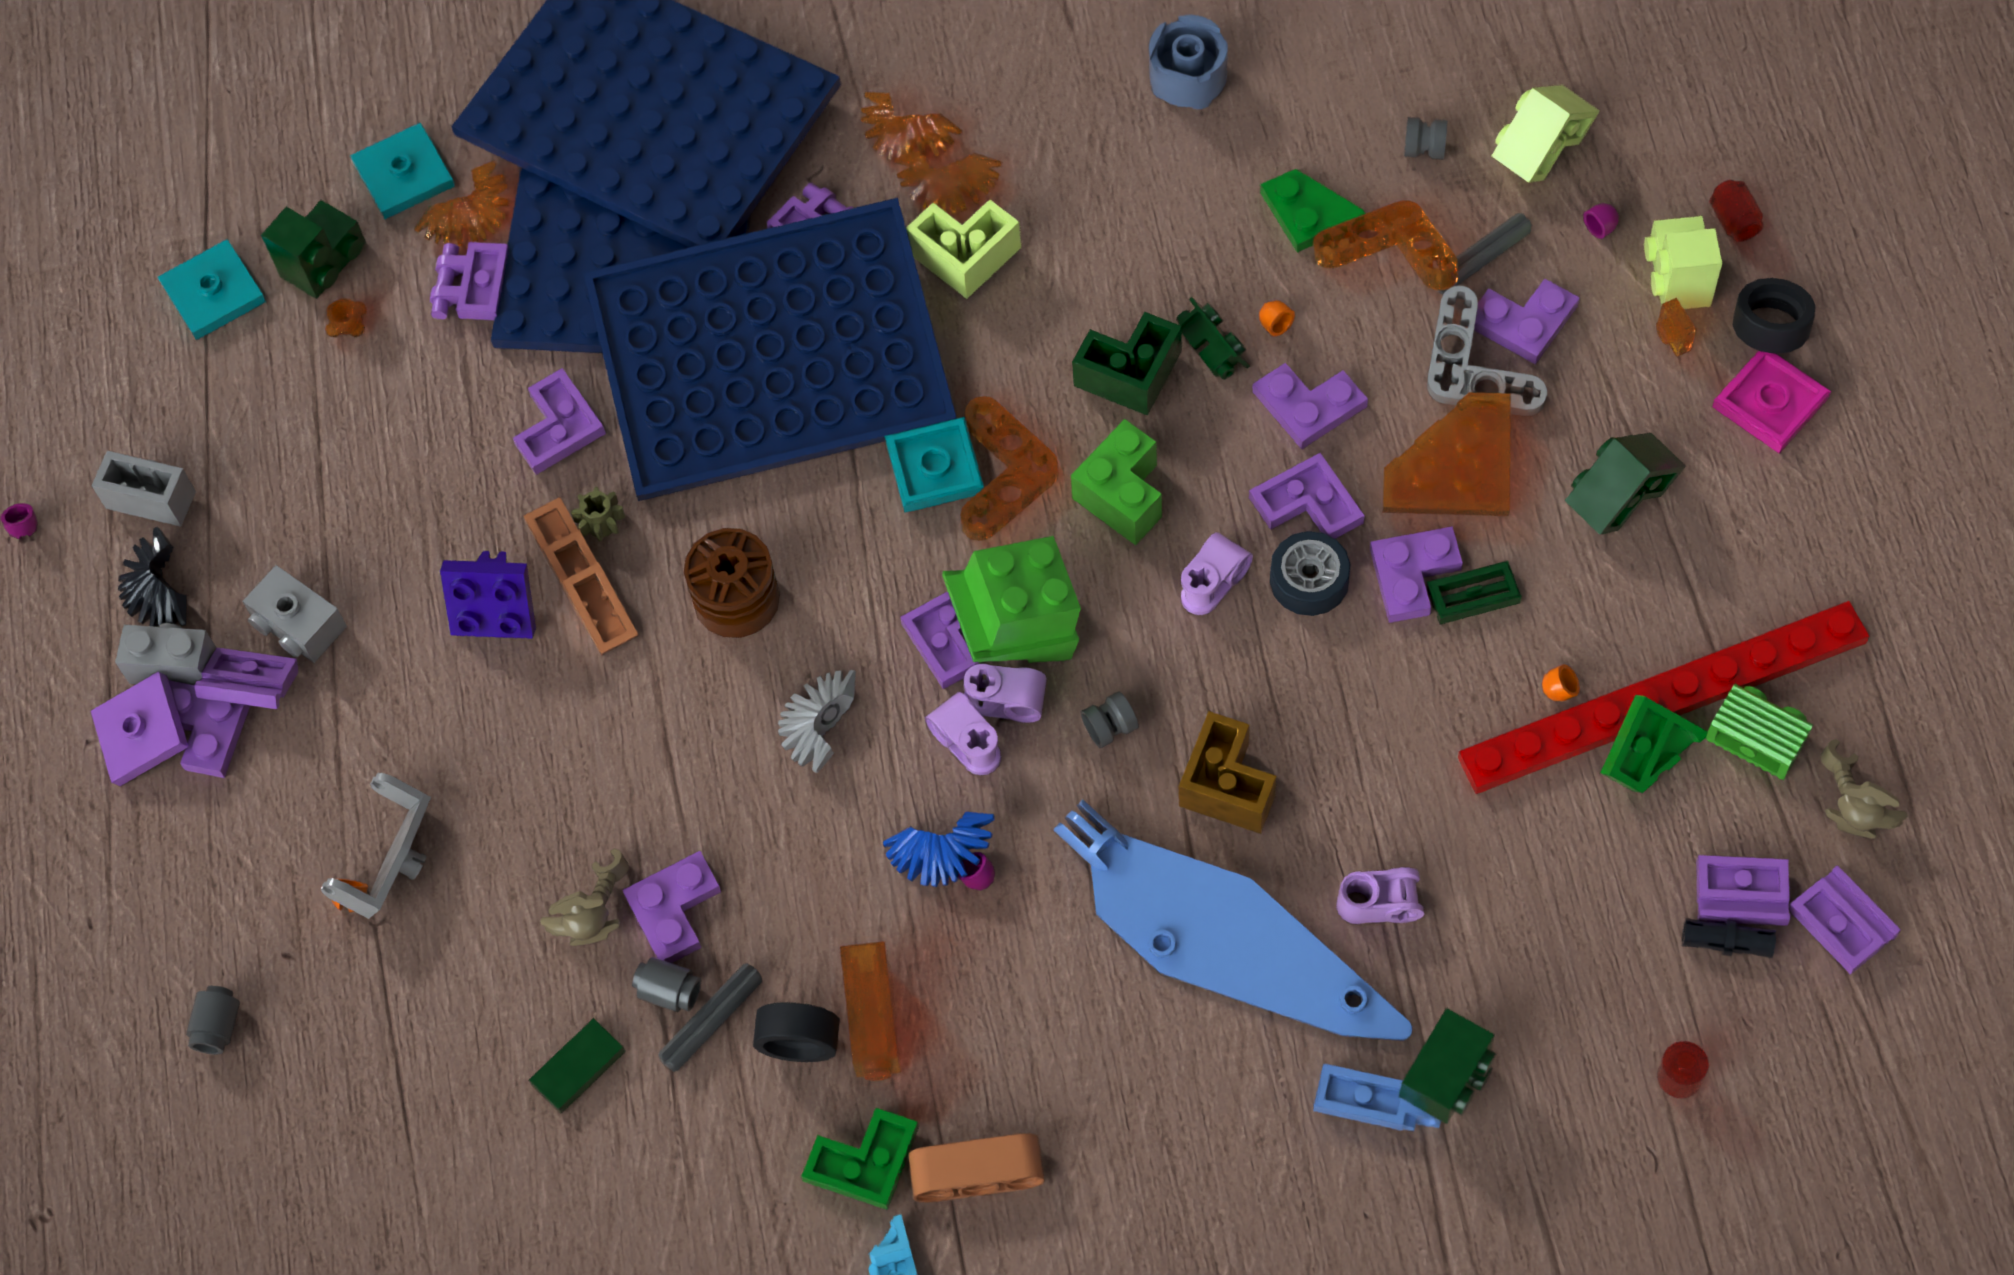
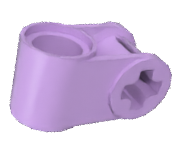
M1218 532L1212 534L1204 543L1200 552L1184 568L1181 574V585L1183 587L1181 602L1183 607L1195 615H1204L1213 611L1229 590L1244 577L1252 563L1253 555Z
M976 664L966 671L963 678L964 695L973 703L981 716L1032 723L1041 718L1047 678L1042 672L1031 668H1010ZM983 674L986 675V680H983ZM980 688H986L985 692H980ZM979 701H983V706L979 705Z
M957 692L925 717V722L935 738L948 748L972 774L987 775L995 771L999 766L1001 755L1000 749L997 746V733L963 693Z
M1401 867L1383 871H1357L1350 873L1344 877L1340 885L1336 905L1338 914L1343 920L1351 924L1376 922L1407 923L1422 918L1424 916V908L1421 904H1418L1416 883L1420 880L1419 871L1414 868ZM1353 892L1362 893L1368 898V902L1362 904L1355 903L1349 899L1348 894Z

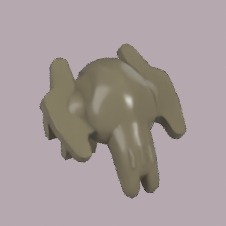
M1837 739L1831 740L1821 753L1820 759L1823 765L1834 773L1842 796L1838 799L1837 803L1840 811L1827 808L1825 810L1826 816L1836 822L1839 830L1871 839L1876 838V832L1873 830L1875 828L1895 829V827H1900L1903 820L1908 817L1907 812L1885 808V805L1898 807L1899 799L1884 788L1869 781L1862 785H1856L1851 769L1858 761V756L1855 753L1849 758L1840 756L1836 751L1840 741Z
M614 848L610 851L614 857V861L610 865L601 867L597 862L592 864V869L597 875L598 880L591 896L578 891L562 898L549 907V914L561 913L562 916L542 917L540 923L545 927L546 932L554 936L572 937L570 945L578 946L605 940L610 932L619 927L620 921L618 919L607 921L609 912L605 907L615 882L622 879L629 869L628 862L619 849Z

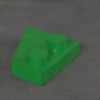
M1293 169L1260 184V194L1296 252H1300L1365 223L1366 214L1363 209L1297 169Z
M1635 695L1600 774L1633 792L1644 793L1657 781L1658 776L1663 771L1670 770L1681 760L1680 753L1693 742L1700 743L1704 740L1708 731L1645 696Z

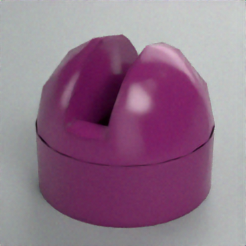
M1600 203L1585 211L1583 220L1587 229L1594 237L1603 239L1616 229L1619 222V214L1612 205Z
M19 503L12 505L1 515V522L6 532L16 539H22V536L25 535L30 537L37 529V517L29 504Z
M973 852L981 861L978 865H975L963 859L967 875L962 877L958 872V878L970 889L984 890L993 883L995 868L982 852Z

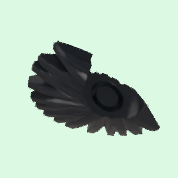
M155 527L153 529V546L142 537L140 539L142 548L136 544L132 547L139 562L124 560L122 565L134 571L119 576L118 581L123 582L118 586V591H123L119 595V599L125 600L122 606L124 609L128 608L127 613L131 617L140 612L138 622L141 624L150 619V626L159 627L164 623L176 625L178 620L181 626H185L187 595L175 591L163 578L161 569L166 566V561L169 562L170 553L174 547L160 528Z

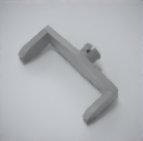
M377 773L376 777H373L370 783L371 788L378 794L407 808L409 811L383 861L370 895L333 878H328L321 888L322 893L329 899L368 919L380 910L398 872L414 880L423 867L420 863H424L426 860L425 854H420L410 847L431 797L384 773Z

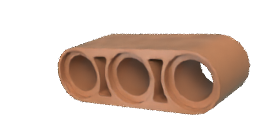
M1022 1133L927 1146L915 1149L908 1155L913 1199L918 1202H938L1025 1190L1040 1186L1045 1181L1039 1137L1035 1134Z

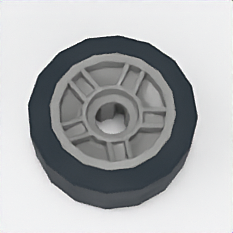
M1305 531L1291 535L1279 544L1272 555L1270 585L1274 597L1284 608L1296 614L1315 616L1328 613L1341 603L1348 592L1351 564L1347 551L1336 539L1324 533ZM1316 571L1317 576H1315L1314 578H1307L1303 575L1302 572H1304L1305 574H1313Z

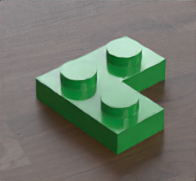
M875 1108L860 1149L817 1135L801 1175L803 1182L888 1210L919 1129L918 1121Z

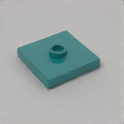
M421 122L350 155L354 166L384 220L455 187L450 173Z
M228 239L158 276L161 285L196 340L266 302L262 292Z
M965 417L885 436L904 513L985 494Z

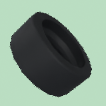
M1778 278L1757 279L1745 285L1739 293L1732 326L1736 335L1746 345L1760 352L1773 354L1789 353L1802 347L1808 340L1815 318L1816 305L1812 296L1804 288L1789 280ZM1759 308L1779 309L1791 315L1796 321L1784 324L1772 323L1759 318L1752 311Z
M794 1002L766 1004L757 1009L753 1047L764 1055L785 1061L819 1062L829 1060L836 1055L840 1018L825 1008L810 1004Z

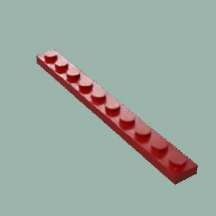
M1847 601L1460 750L1458 759L1475 794H1479L1615 741L1635 695L1645 696L1680 716L1726 698L1734 684L1742 688L1746 686L1755 687L1864 645L1868 641L1869 634L1850 601Z

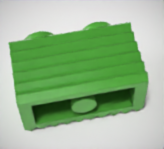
M1734 684L1710 724L1706 736L1707 741L1713 742L1725 751H1730L1732 755H1737L1740 759L1753 763L1755 767H1761L1763 771H1768L1771 775L1784 780L1806 743L1813 724L1807 722L1806 716L1799 710L1792 707H1784L1782 709L1767 701V696L1759 689L1751 686L1742 688Z

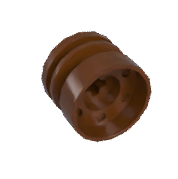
M722 528L707 533L693 544L685 558L684 576L697 618L707 630L722 637L742 638L755 634L768 625L778 610L780 591L768 548L758 536L743 529Z

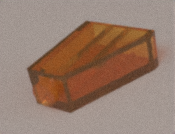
M885 941L840 946L852 1061L856 1076L864 1077L870 1081L888 1079L891 1077V1073H900L901 1066L893 977Z

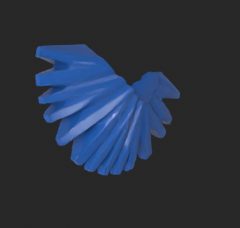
M965 812L963 817L956 822L957 827L953 828L954 833L946 835L916 830L910 826L883 841V846H892L886 853V856L889 860L893 859L891 865L893 867L897 866L896 870L899 873L909 869L907 879L913 881L921 873L920 884L923 886H928L931 882L933 887H937L940 879L942 884L946 886L948 885L949 876L952 882H957L958 872L962 877L967 875L962 858L975 865H978L981 861L969 850L987 849L990 844L983 840L992 838L993 833L979 828L993 822L995 815Z

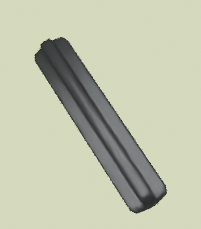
M1517 213L1434 272L1431 280L1433 287L1439 293L1444 294L1449 288L1462 283L1530 234L1532 227L1530 220L1523 213Z
M743 964L659 1052L660 1061L673 1072L678 1071L762 983L761 974L750 964Z

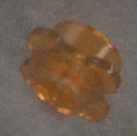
M345 298L331 303L327 308L329 324L325 327L327 335L332 338H336L339 335L361 336L365 331L364 324L362 323L363 315L367 312L365 304ZM345 318H349L347 322H343Z

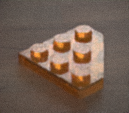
M1469 392L1444 418L1438 419L1414 441V444L1400 457L1394 458L1385 466L1383 472V513L1509 516L1511 393Z

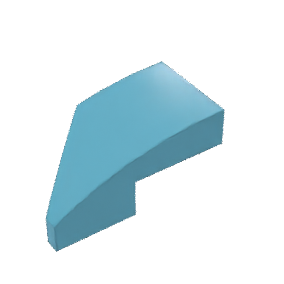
M896 1215L890 1222L891 1228L880 1245H875L869 1254L871 1265L868 1270L870 1275H917L902 1215Z

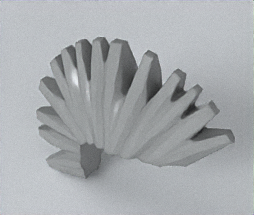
M850 670L845 679L842 671H835L834 679L830 672L827 673L825 681L819 676L817 677L819 691L809 684L804 685L811 699H806L794 693L790 697L794 703L787 702L785 704V707L790 711H783L780 714L785 719L779 720L778 725L782 728L778 729V733L780 736L787 737L781 745L784 750L795 748L791 759L794 762L798 761V765L801 767L813 759L812 770L818 773L834 754L832 748L823 739V735L830 728H833L836 722L841 719V715L850 708L854 699L856 671Z

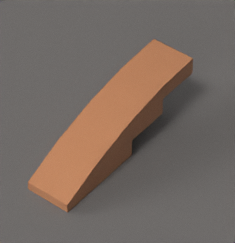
M561 497L524 515L523 517L599 653L603 655L637 637L638 633L600 563L596 561L580 529L576 527Z

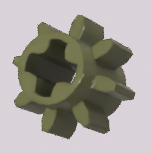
M595 487L593 491L588 492L584 496L580 494L577 496L580 503L579 508L571 510V515L574 522L579 523L578 529H580L583 537L590 533L597 537L600 542L603 537L611 533H619L617 520L624 519L625 513L623 507L617 505L618 499L614 491L606 495L599 491L598 487Z

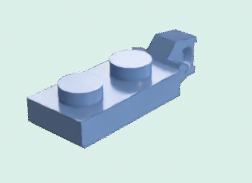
M1323 1064L1314 1102L1315 1112L1401 1131L1403 1129L1414 1131L1416 1124L1439 1128L1441 1123L1437 1118L1399 1097L1403 1080Z

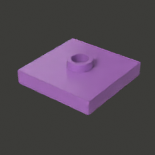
M159 671L91 710L111 783L122 786L189 747L168 677Z

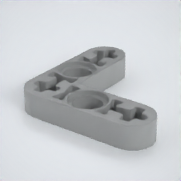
M1454 286L1449 288L1441 299L1427 381V390L1430 396L1437 402L1521 416H1532L1539 413L1543 409L1547 398V388L1539 377L1468 365L1478 299L1475 293L1468 287ZM1456 299H1463L1464 306L1468 307L1462 311L1460 325L1452 324L1454 307L1451 305L1455 304ZM1455 335L1463 340L1464 348L1456 354H1450L1442 349L1441 341L1446 336ZM1445 364L1453 365L1451 382L1457 384L1450 385L1449 391L1441 390V384L1434 382L1442 380ZM1482 380H1491L1497 384L1499 388L1498 394L1490 399L1482 398L1475 391L1476 384ZM1506 383L1512 384L1510 391L1512 393L1521 394L1524 392L1525 387L1533 388V395L1538 396L1532 398L1531 404L1523 403V396L1510 393L1509 402L1503 401Z

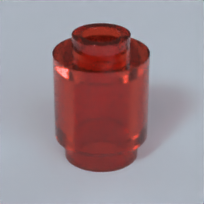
M1727 180L1715 187L1709 203L1726 234L1733 236L1735 241L1742 242L1760 233L1764 227L1762 222L1763 213L1746 183L1743 181Z
M1680 1041L1670 1045L1666 1049L1657 1071V1080L1662 1090L1675 1098H1688L1696 1094L1708 1072V1057L1700 1046L1692 1042Z

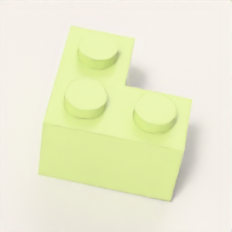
M1563 85L1536 87L1527 90L1517 102L1516 110L1518 112L1511 124H1507L1498 134L1495 141L1498 146L1493 152L1492 157L1527 182L1542 181L1548 175L1565 146L1579 145L1600 110Z
M991 200L987 201L963 225L932 203L906 227L914 258L966 299L1021 249L1019 221Z
M1703 216L1654 221L1650 237H1645L1644 251L1647 262L1653 261L1655 272L1651 273V288L1653 295L1660 297L1662 311L1710 307L1722 267L1715 228L1705 229Z

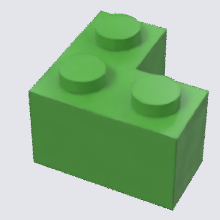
M1124 419L1071 474L1072 499L1135 546L1162 518V494L1144 481L1157 466L1156 441Z

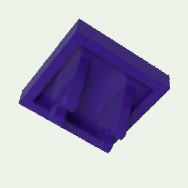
M483 551L477 561L443 560L440 575L450 635L533 639L536 623L527 563H507V555L504 551L499 552L494 559L490 558L489 551Z

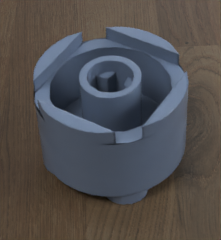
M1183 15L1178 17V21L1168 25L1164 22L1156 28L1149 42V77L1152 92L1156 97L1175 106L1192 107L1200 110L1208 107L1211 101L1221 93L1227 81L1228 45L1226 39L1220 33V28L1213 21L1197 15Z

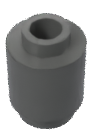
M651 957L646 964L641 962L637 967L632 987L637 989V998L675 1012H679L681 1009L691 1011L699 996L702 980L694 976L693 971Z
M208 986L206 991L196 993L186 1035L189 1037V1048L205 1054L218 1055L223 1053L225 1045L230 1044L240 1006V1001L233 997V991L221 986Z

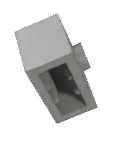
M111 451L106 452L91 485L106 509L180 527L196 493L183 468Z
M277 565L242 601L251 615L248 618V622L257 631L265 636L271 632L280 639L278 641L279 644L295 658L302 654L313 663L347 627L338 608Z
M170 623L161 624L159 627L123 625L115 663L129 684H138L159 671L167 675L170 681L194 685L196 681L202 679L201 673L214 653L216 646L206 630L183 629L178 625Z

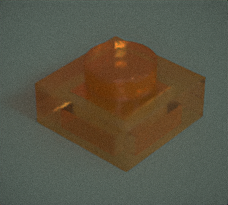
M1677 298L1663 303L1658 322L1656 323V330L1660 340L1665 345L1669 344L1677 357L1691 351L1696 328Z

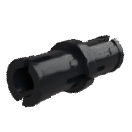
M1685 918L1682 947L1721 951L1724 956H1732L1733 953L1751 954L1773 958L1776 945L1775 929L1736 925V921L1726 920L1725 923L1705 922Z

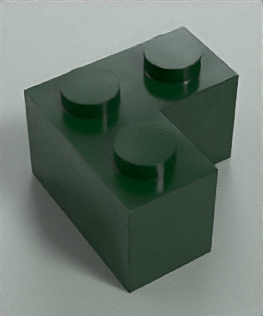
M320 200L306 217L286 206L261 234L280 277L316 299L325 289L330 288L336 282L338 274L350 260L358 257L363 245L366 243L358 221L323 200Z
M1144 311L1127 344L1090 329L1072 361L1074 387L1148 416L1182 352V326Z
M1652 433L1612 437L1598 449L1596 453L1598 459L1593 466L1582 471L1571 484L1573 491L1565 499V502L1599 535L1619 531L1643 500L1661 497L1686 465Z
M1446 1008L1401 1082L1399 1097L1445 1124H1448L1454 1112L1462 1115L1475 1091L1473 1088L1481 1091L1492 1073L1493 1067L1491 1066L1497 1053L1491 1050L1495 1034Z

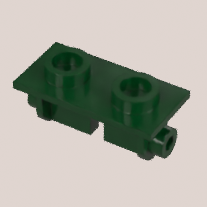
M1191 297L1189 301L1195 309L1191 312L1189 310L1181 312L1177 316L1176 321L1179 323L1178 325L1182 326V334L1195 350L1206 341L1209 342V345L1198 354L1213 375L1216 377L1220 376L1223 380L1229 378L1235 372L1233 366L1238 362L1248 369L1250 365L1241 355L1246 351L1241 341L1232 332L1226 335L1218 325L1224 320L1210 303L1202 306Z

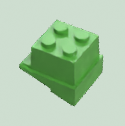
M1054 536L973 551L965 570L943 571L942 577L973 662L1027 659L1028 663L1072 659L1079 642L1075 627L1081 607Z

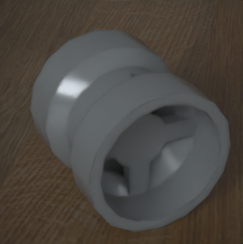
M1408 117L1404 157L1416 158L1420 154H1424L1425 151H1428L1431 159L1444 160L1448 120L1435 119L1430 127L1427 126V122H1423L1420 118Z
M1120 691L1108 696L1105 703L1099 707L1092 705L1080 711L1085 728L1100 749L1112 743L1114 736L1120 733L1127 735L1139 728L1132 707Z

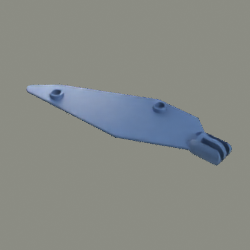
M1083 799L1077 804V807L1103 833L1100 834L1074 811H1070L1065 816V819L1075 832L1091 845L1090 848L1062 823H1059L1053 829L1091 865L1096 915L1160 974L1341 1036L1400 1041L1406 1040L1411 1036L1412 1024L1251 878L1123 835ZM1350 995H1357L1361 998L1362 1003L1357 1007H1350L1346 1004L1345 999Z

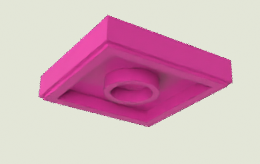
M1758 351L1714 399L1712 407L1780 454L1829 399L1831 391L1779 355Z

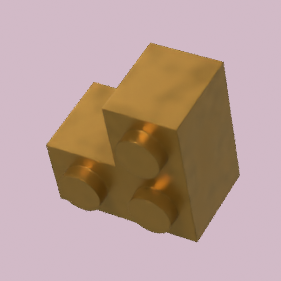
M1208 711L1179 784V807L1261 834L1275 798L1276 776L1242 765L1249 746L1250 724Z

